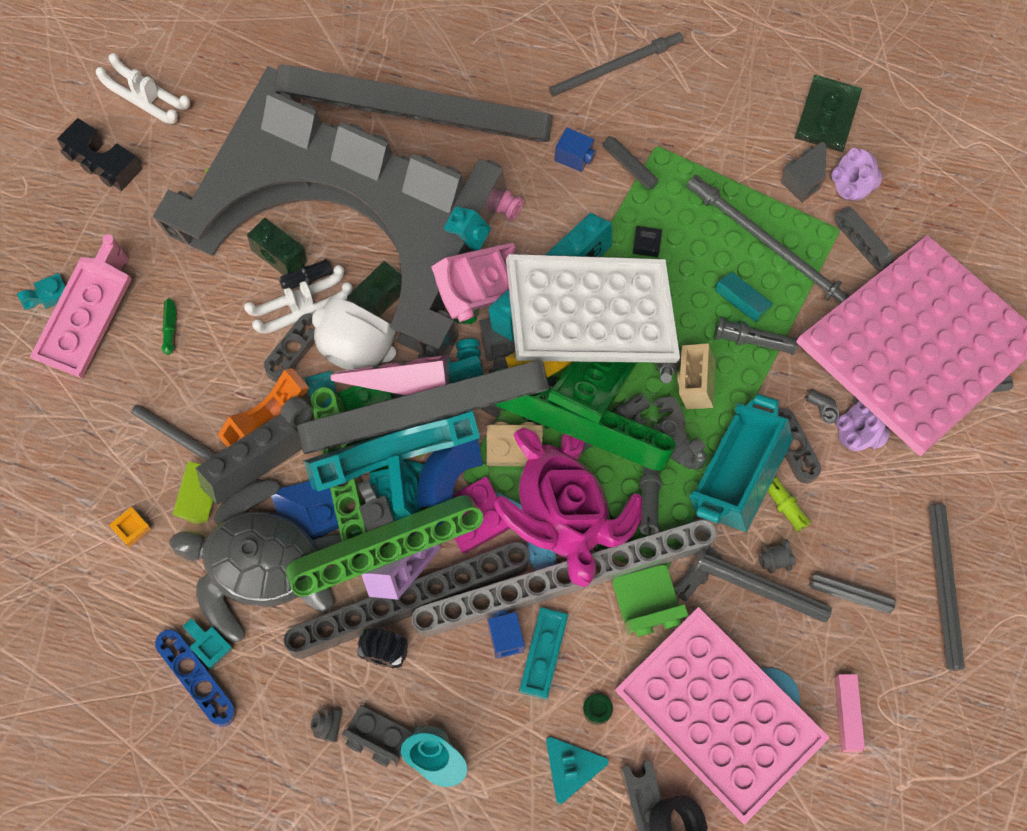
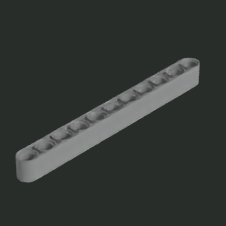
M698 520L592 553L600 573L594 576L592 582L587 587H581L572 582L565 585L558 582L557 576L559 574L568 573L566 561L421 606L413 612L412 624L420 636L431 637L492 618L494 613L500 611L511 612L614 580V578L698 554L701 549L706 551L715 539L716 530L709 521ZM704 531L707 533L709 540L704 542L697 540L694 532ZM676 539L681 543L682 548L672 550L668 547L667 541ZM648 547L653 550L655 556L650 559L644 558L639 550ZM615 556H623L627 560V565L617 567L613 564L612 559ZM534 581H540L545 585V589L540 593H534L530 590L529 585ZM514 590L518 595L514 601L507 602L502 599L501 596L504 591ZM479 598H485L490 604L487 609L480 611L474 608V602ZM458 607L462 610V613L457 619H449L446 616L449 608ZM424 615H429L434 619L433 624L428 628H422L418 625L419 619Z

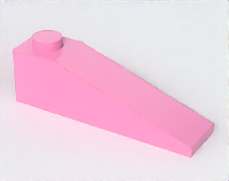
M448 355L412 359V361L407 362V365L393 362L381 365L378 369H374V366L337 371L331 374V381L410 395L450 384Z

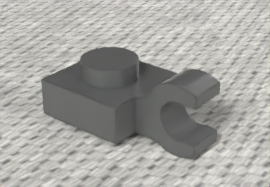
M369 479L358 484L360 492L366 501V504L360 506L359 509L367 532L396 521L389 498L385 495L379 498L375 484L371 485Z

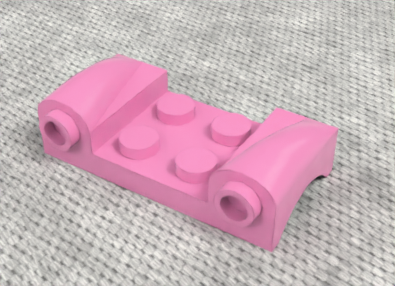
M514 243L446 257L432 266L442 301L452 319L458 318L459 322H463L474 317L473 311L492 305L509 289L506 258L508 254H514Z

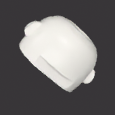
M330 298L324 308H318L314 311L312 323L315 327L314 340L316 348L331 363L346 370L374 366L375 369L379 364L388 363L395 357L396 350L392 344L396 331L391 329L390 324L354 303L339 298Z

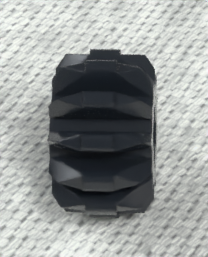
M367 628L363 630L362 636L359 638L357 653L366 662L392 669L402 667L403 661L406 659L408 641L405 637L382 628Z

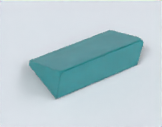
M733 272L720 279L716 285L715 291L755 323L773 306L772 302Z

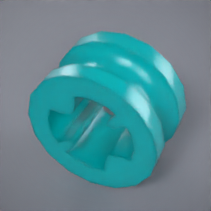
M471 338L458 341L456 343V349L458 350L457 358L462 360L475 355L479 358L481 356V351L478 349L480 342Z

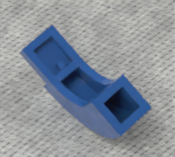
M478 439L455 447L434 451L429 456L419 477L417 489L418 507L430 508L453 499L454 485L461 473L467 469L483 465ZM440 521L436 526L441 525L444 521Z

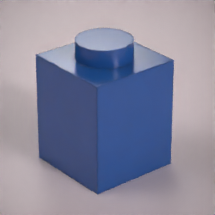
M566 127L556 145L555 161L582 172L586 164L590 165L595 157L596 150H593L594 139Z
M509 611L494 613L492 615L493 618L488 619V629L495 659L524 653L525 645L517 613L510 614Z

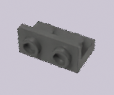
M360 705L348 729H344L341 735L347 741L345 746L358 753H361L364 749L373 754L371 759L378 764L388 767L390 763L397 767L402 757V743L406 738L413 735V732Z

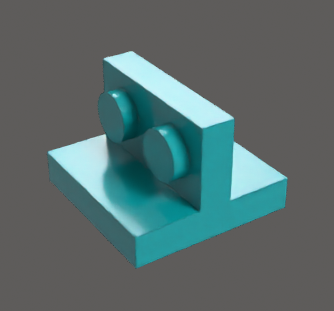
M399 455L388 458V469L369 473L371 485H376L379 498L384 495L389 498L396 520L422 511V507H418L417 501L418 475Z

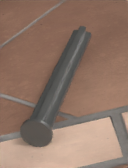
M704 549L699 551L695 559L694 571L702 570L821 622H827L831 616L832 608L708 555Z

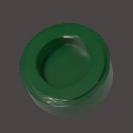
M597 693L590 695L585 700L583 715L589 723L602 725L611 718L613 705L607 696Z

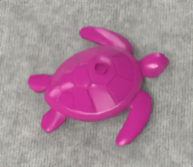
M523 427L514 433L518 446L528 459L519 481L522 510L503 496L496 497L494 506L504 522L524 540L539 548L548 549L567 557V570L571 582L581 587H587L592 582L596 572L595 559L589 550L597 544L616 547L633 537L641 522L642 497L638 493L631 495L616 519H608V502L601 483L595 474L578 460L581 456L584 442L563 434L561 448L551 445L542 446L537 434Z

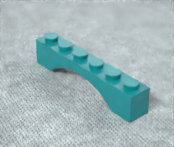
M468 411L393 431L304 460L303 462L311 488L319 492L386 466L390 457L399 455L404 460L421 454L455 447L479 439L480 435L473 411Z

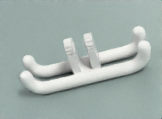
M115 53L109 55V61L119 74L128 79L131 91L114 81L103 67L96 69L97 77L108 89L167 124L177 122V112L173 109L166 112L152 104L156 97L180 110H187L190 107L188 96L183 95L178 98L153 82L152 78L148 76L144 78L137 69L131 70L126 67Z
M336 265L333 274L308 286L305 281L299 283L300 289L292 291L290 288L284 289L285 295L255 306L252 302H247L244 305V309L251 316H262L289 305L292 312L267 323H263L259 319L253 321L252 326L256 332L262 334L271 333L296 323L304 314H313L316 309L324 308L330 298L347 300L352 294L353 286L351 283L345 282L339 293L313 304L311 295L331 288L343 278L344 268L341 265Z

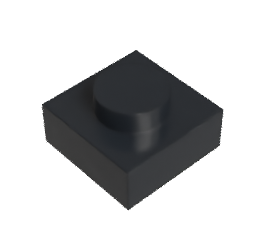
M636 226L632 254L659 257L662 229Z

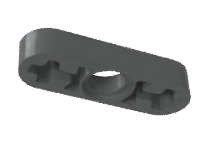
M847 206L835 214V222L839 229L876 270L882 271L894 262L889 248L853 208Z
M313 314L302 315L265 360L264 369L270 380L277 382L284 370L294 369L315 343L314 330L308 329L306 331L304 327L305 325H312ZM291 342H298L301 344V348L296 353H290L286 350L287 345ZM273 365H282L283 370L280 371L277 369L273 372Z
M779 408L778 416L789 420L793 439L798 440L802 445V450L799 452L788 449L785 458L798 481L805 484L812 483L821 472V464L794 413L789 409ZM806 454L807 456L802 461L801 457ZM804 464L807 468H813L811 475L807 471L802 472Z

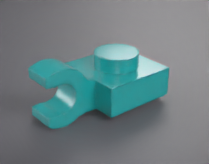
M57 273L33 283L36 290H23L17 293V296L24 310L32 309L41 303L47 309L57 305L65 285L60 274Z
M192 618L183 625V628L196 641L190 646L191 650L210 670L233 650L213 627L204 632Z

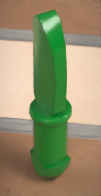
M170 298L164 301L163 345L161 349L166 355L172 354L175 348L176 307Z

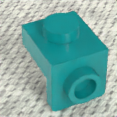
M462 207L454 208L444 226L446 232L458 235L470 249L476 251L481 249L492 229L475 210Z

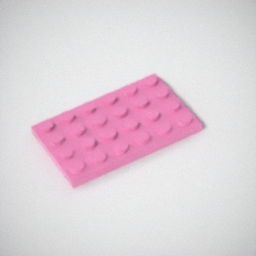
M699 607L615 689V692L744 825L830 738Z

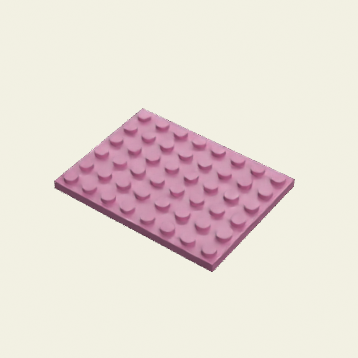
M927 235L800 335L796 343L921 457L1027 360V320Z

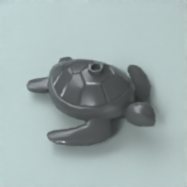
M265 480L250 484L227 498L214 515V522L217 526L208 537L200 533L182 531L174 534L169 540L171 549L178 556L190 561L203 560L207 574L199 579L196 585V597L201 612L218 633L234 642L244 639V631L229 611L223 599L224 595L233 601L258 607L278 606L301 597L308 605L323 613H327L334 604L331 591L328 588L304 597L294 594L286 577V568L296 559L342 542L341 535L324 536L313 540L300 526L283 516L267 512H248L279 491L280 485L276 481ZM307 575L300 576L297 580H302Z

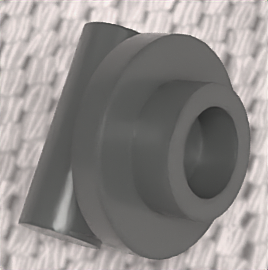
M323 708L314 714L311 720V730L314 737L323 739L326 742L336 743L342 712Z

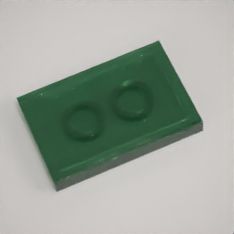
M814 74L794 138L815 145L823 141L826 144V148L843 153L862 88Z

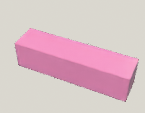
M839 674L835 678L841 749L842 752H862L865 750L858 676L857 674Z

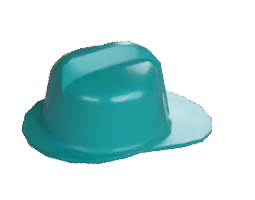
M419 725L415 729L414 734L406 738L402 743L401 755L403 760L433 784L451 787L461 783L466 777L468 769L466 760L451 745L448 735L442 729Z

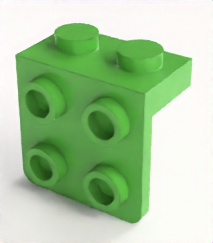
M665 565L619 576L612 581L627 635L636 633L637 637L646 636L654 633L653 628L664 625L665 630L680 626L682 624L681 620L688 616L685 604L679 606L668 568Z

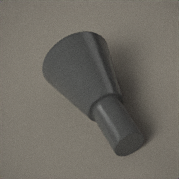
M681 358L677 363L654 362V366L660 373L663 383H669L672 380V376L680 369Z

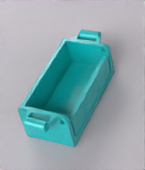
M757 394L755 399L747 405L737 403L735 407L736 415L722 437L721 443L710 464L707 466L706 472L696 491H692L689 496L698 517L717 524L721 523L746 533L748 532L793 441L789 420L778 416L779 400ZM756 404L774 411L773 413H770L758 408H754V406Z

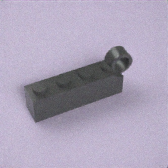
M301 396L290 398L282 406L279 415L196 467L202 490L218 505L302 450L297 425L310 420L313 415V408Z

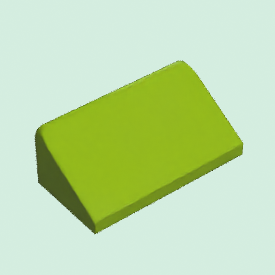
M189 461L186 464L172 515L194 524L205 523L208 521L213 500L200 487L196 467L201 464Z

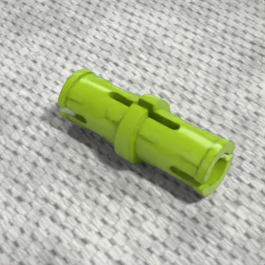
M778 477L774 478L767 492L777 504L778 512L786 516L798 533L812 522L798 506L797 498L789 494Z

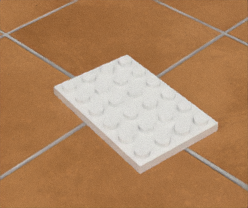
M508 254L506 265L516 361L677 363L680 359L665 259Z

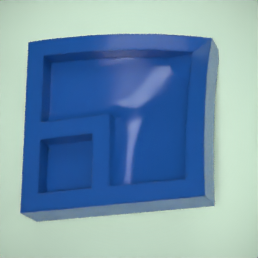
M310 481L280 488L276 494L271 496L278 515L295 522L312 539L339 529L330 488L318 492L311 488Z

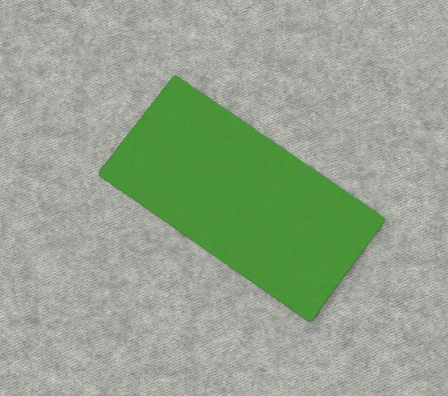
M655 147L644 166L658 178V184L655 185L654 189L649 190L637 179L635 180L611 221L613 246L601 257L665 259L680 358L682 345L708 343L715 357L713 408L686 409L679 395L678 371L672 376V380L669 383H663L660 373L654 366V362H637L635 369L608 409V411L613 412L614 407L617 405L622 406L637 396V394L642 393L648 400L650 408L641 412L640 420L649 418L646 426L652 428L654 424L661 423L663 417L671 414L670 412L659 414L661 406H653V401L664 397H675L685 418L686 432L690 435L692 441L700 438L706 445L703 451L707 457L701 469L685 468L670 458L667 467L660 471L659 477L662 479L658 508V533L692 523L696 512L689 498L691 492L696 491L706 472L707 466L710 464L721 443L722 437L736 415L735 407L737 403L747 405L755 399L779 352L748 343L739 346L734 341L721 338L714 340L715 327L719 316L724 317L727 321L739 324L746 322L750 328L787 336L814 284L807 276L716 206H706L703 204V200L687 189L686 185L697 174L711 187H717L720 189L721 198L818 272H820L839 235V229L662 147ZM636 226L662 229L659 257L632 254ZM731 272L735 273L772 302L773 306L755 323L715 291L720 279ZM568 366L551 375L556 377V383ZM501 410L500 416H497L494 423L506 422L509 425H520L528 422V419L524 420L520 415L507 410ZM542 425L543 446L551 445L561 448L564 433L552 428L545 429V426ZM486 435L480 445L483 465L467 469L464 473V480L472 485L487 476L495 491L521 504L519 481L524 467L487 466ZM591 446L584 453H581L578 460L595 474L603 487L608 502V519H616L631 495L638 493L642 497V489L640 488V478L643 476L642 465L596 446ZM640 522V524H639V526H638V528H637V530H636L634 536L631 537V538H630L628 541H626L625 543L631 542V541H634V540H637V539H640V538H644V537H647V536H650V535H651V527H650V525H649V535H644V534H642V533L640 532V526H641V522ZM676 539L667 541L668 547L672 550H678L681 545ZM597 544L594 548L601 551L611 547ZM648 547L639 550L644 558L650 559L655 556L653 550ZM623 556L614 557L627 564V560ZM671 562L662 565H665L667 568H669Z

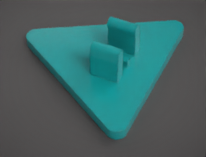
M548 737L546 740L555 798L558 804H563L609 763L607 758L555 738Z

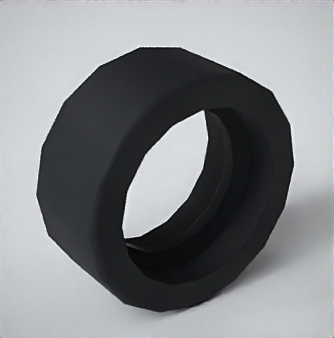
M685 795L660 800L653 806L649 816L650 831H673L671 826L673 809L681 816L686 831L708 830L706 818L701 807L692 798Z

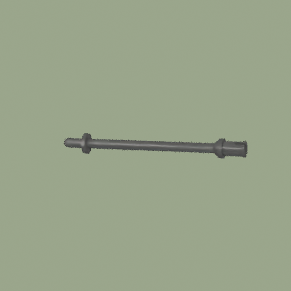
M697 174L690 179L686 188L703 200V204L706 206H716L827 292L825 295L826 300L834 297L842 303L850 297L839 288L842 284L840 280L833 284L721 198L720 189L711 187Z

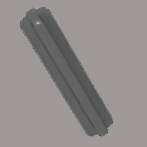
M612 136L606 138L603 142V147L645 188L649 190L654 189L655 185L658 184V178L616 138Z
M814 573L810 582V587L814 590L888 614L893 612L896 599L894 597L820 573Z

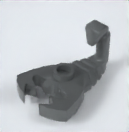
M664 397L653 401V406H661L659 414L671 413L669 416L663 417L661 423L654 424L652 427L674 439L676 447L671 459L685 468L701 469L707 457L703 451L706 445L700 438L692 441L690 435L686 432L685 418L675 397ZM640 411L634 421L646 426L649 418L640 420Z

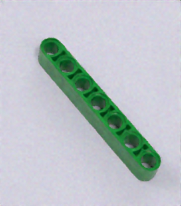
M551 387L543 392L494 404L502 409L656 471H662L667 467L676 447V443L671 436L608 410L599 424L547 400L552 390Z

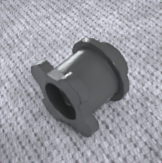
M783 539L782 544L778 546H763L762 552L759 553L762 568L767 569L770 574L774 573L776 569L784 567L786 571H791L792 566L796 564L788 539Z

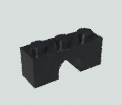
M79 118L57 138L62 148L60 151L69 161H77L87 173H95L109 187L114 186L122 191L142 170L137 157L117 143L109 151L97 153L103 145L98 131Z

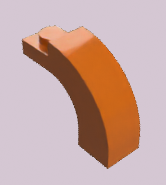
M293 368L284 370L272 391L263 401L246 412L228 417L218 433V437L227 447L231 446L279 415L282 406L294 396H301L303 398L309 387Z

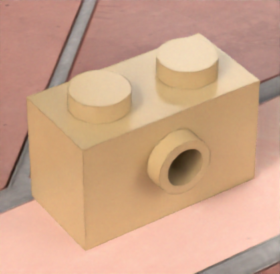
M709 343L682 345L681 368L678 371L677 380L679 395L686 409L713 408L715 357Z

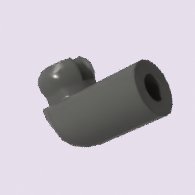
M812 389L806 401L818 406L821 418L825 423L833 424L837 422L839 411L835 400Z

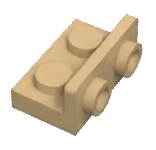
M495 422L492 425H487V466L524 467L528 459L518 446L514 433L523 427L534 431L543 446V426L533 422H524L520 425Z

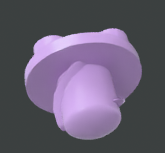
M852 148L832 171V180L835 182L837 192L842 198L858 201L880 186L882 173L871 152Z
M860 401L837 420L839 440L843 446L851 451H861L868 447H872L875 450L882 447L889 439V428Z

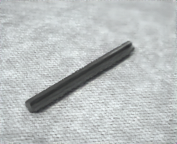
M934 504L929 506L946 665L950 671L964 670L965 664L947 511L945 505Z

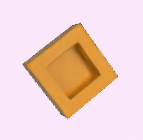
M132 507L128 508L109 524L110 528L128 548L151 530L149 525Z

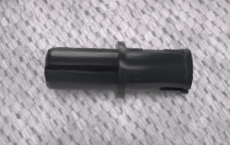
M324 259L307 267L302 265L301 269L280 276L279 282L283 290L287 288L294 289L299 287L301 282L305 281L306 284L310 285L312 281L333 274L329 261Z

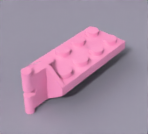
M110 234L103 237V244L96 258H80L30 356L37 362L81 379L132 280L129 275L121 271L129 258Z

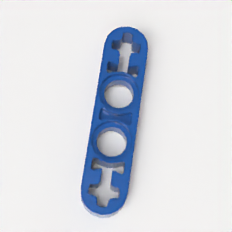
M165 630L161 632L155 641L158 653L208 719L219 727L230 725L236 716V709L232 702L176 631ZM168 638L171 641L176 640L174 646L181 654L175 657L170 649H164L166 647L165 640ZM186 659L193 660L195 663L194 670L186 675L181 674L179 671L180 663ZM202 682H210L212 685V691L206 697H199L196 694V688ZM216 700L222 708L229 707L226 710V718L214 717L217 715V711L211 704L212 701Z

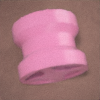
M506 189L495 212L498 214L503 213L506 219L513 221L520 213L524 199L520 196L514 197L511 191Z

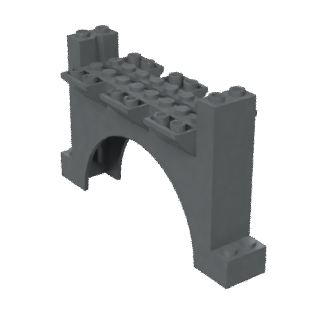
M267 66L193 198L183 191L175 193L168 189L153 218L168 236L210 256H214L220 245L238 226L254 215L271 207L288 202L316 200L351 208L376 223L398 250L402 271V287L397 310L390 324L391 329L400 332L397 343L421 354L431 356L448 355L449 357L459 335L454 320H452L450 314L443 311L445 305L439 293L432 266L446 257L475 251L470 249L458 235L446 232L444 226L455 207L475 210L489 224L506 191L503 169L492 160H487L486 162L478 159L464 185L462 175L457 169L451 166H440L436 164L435 160L426 155L420 157L412 154L411 158L401 156L400 158L392 154L388 140L378 134L372 136L353 123L347 125L340 122L338 126L331 125L330 127L322 123L317 109L308 103L300 104L301 99L292 98L283 92L275 93L277 70Z

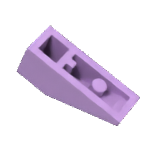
M440 544L362 574L369 597L399 599L441 549Z

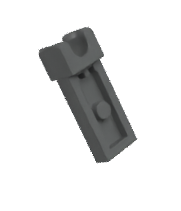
M646 760L642 766L643 777L641 778L635 777L629 766L621 768L622 780L628 795L637 831H650V813L653 806L662 800L651 760Z

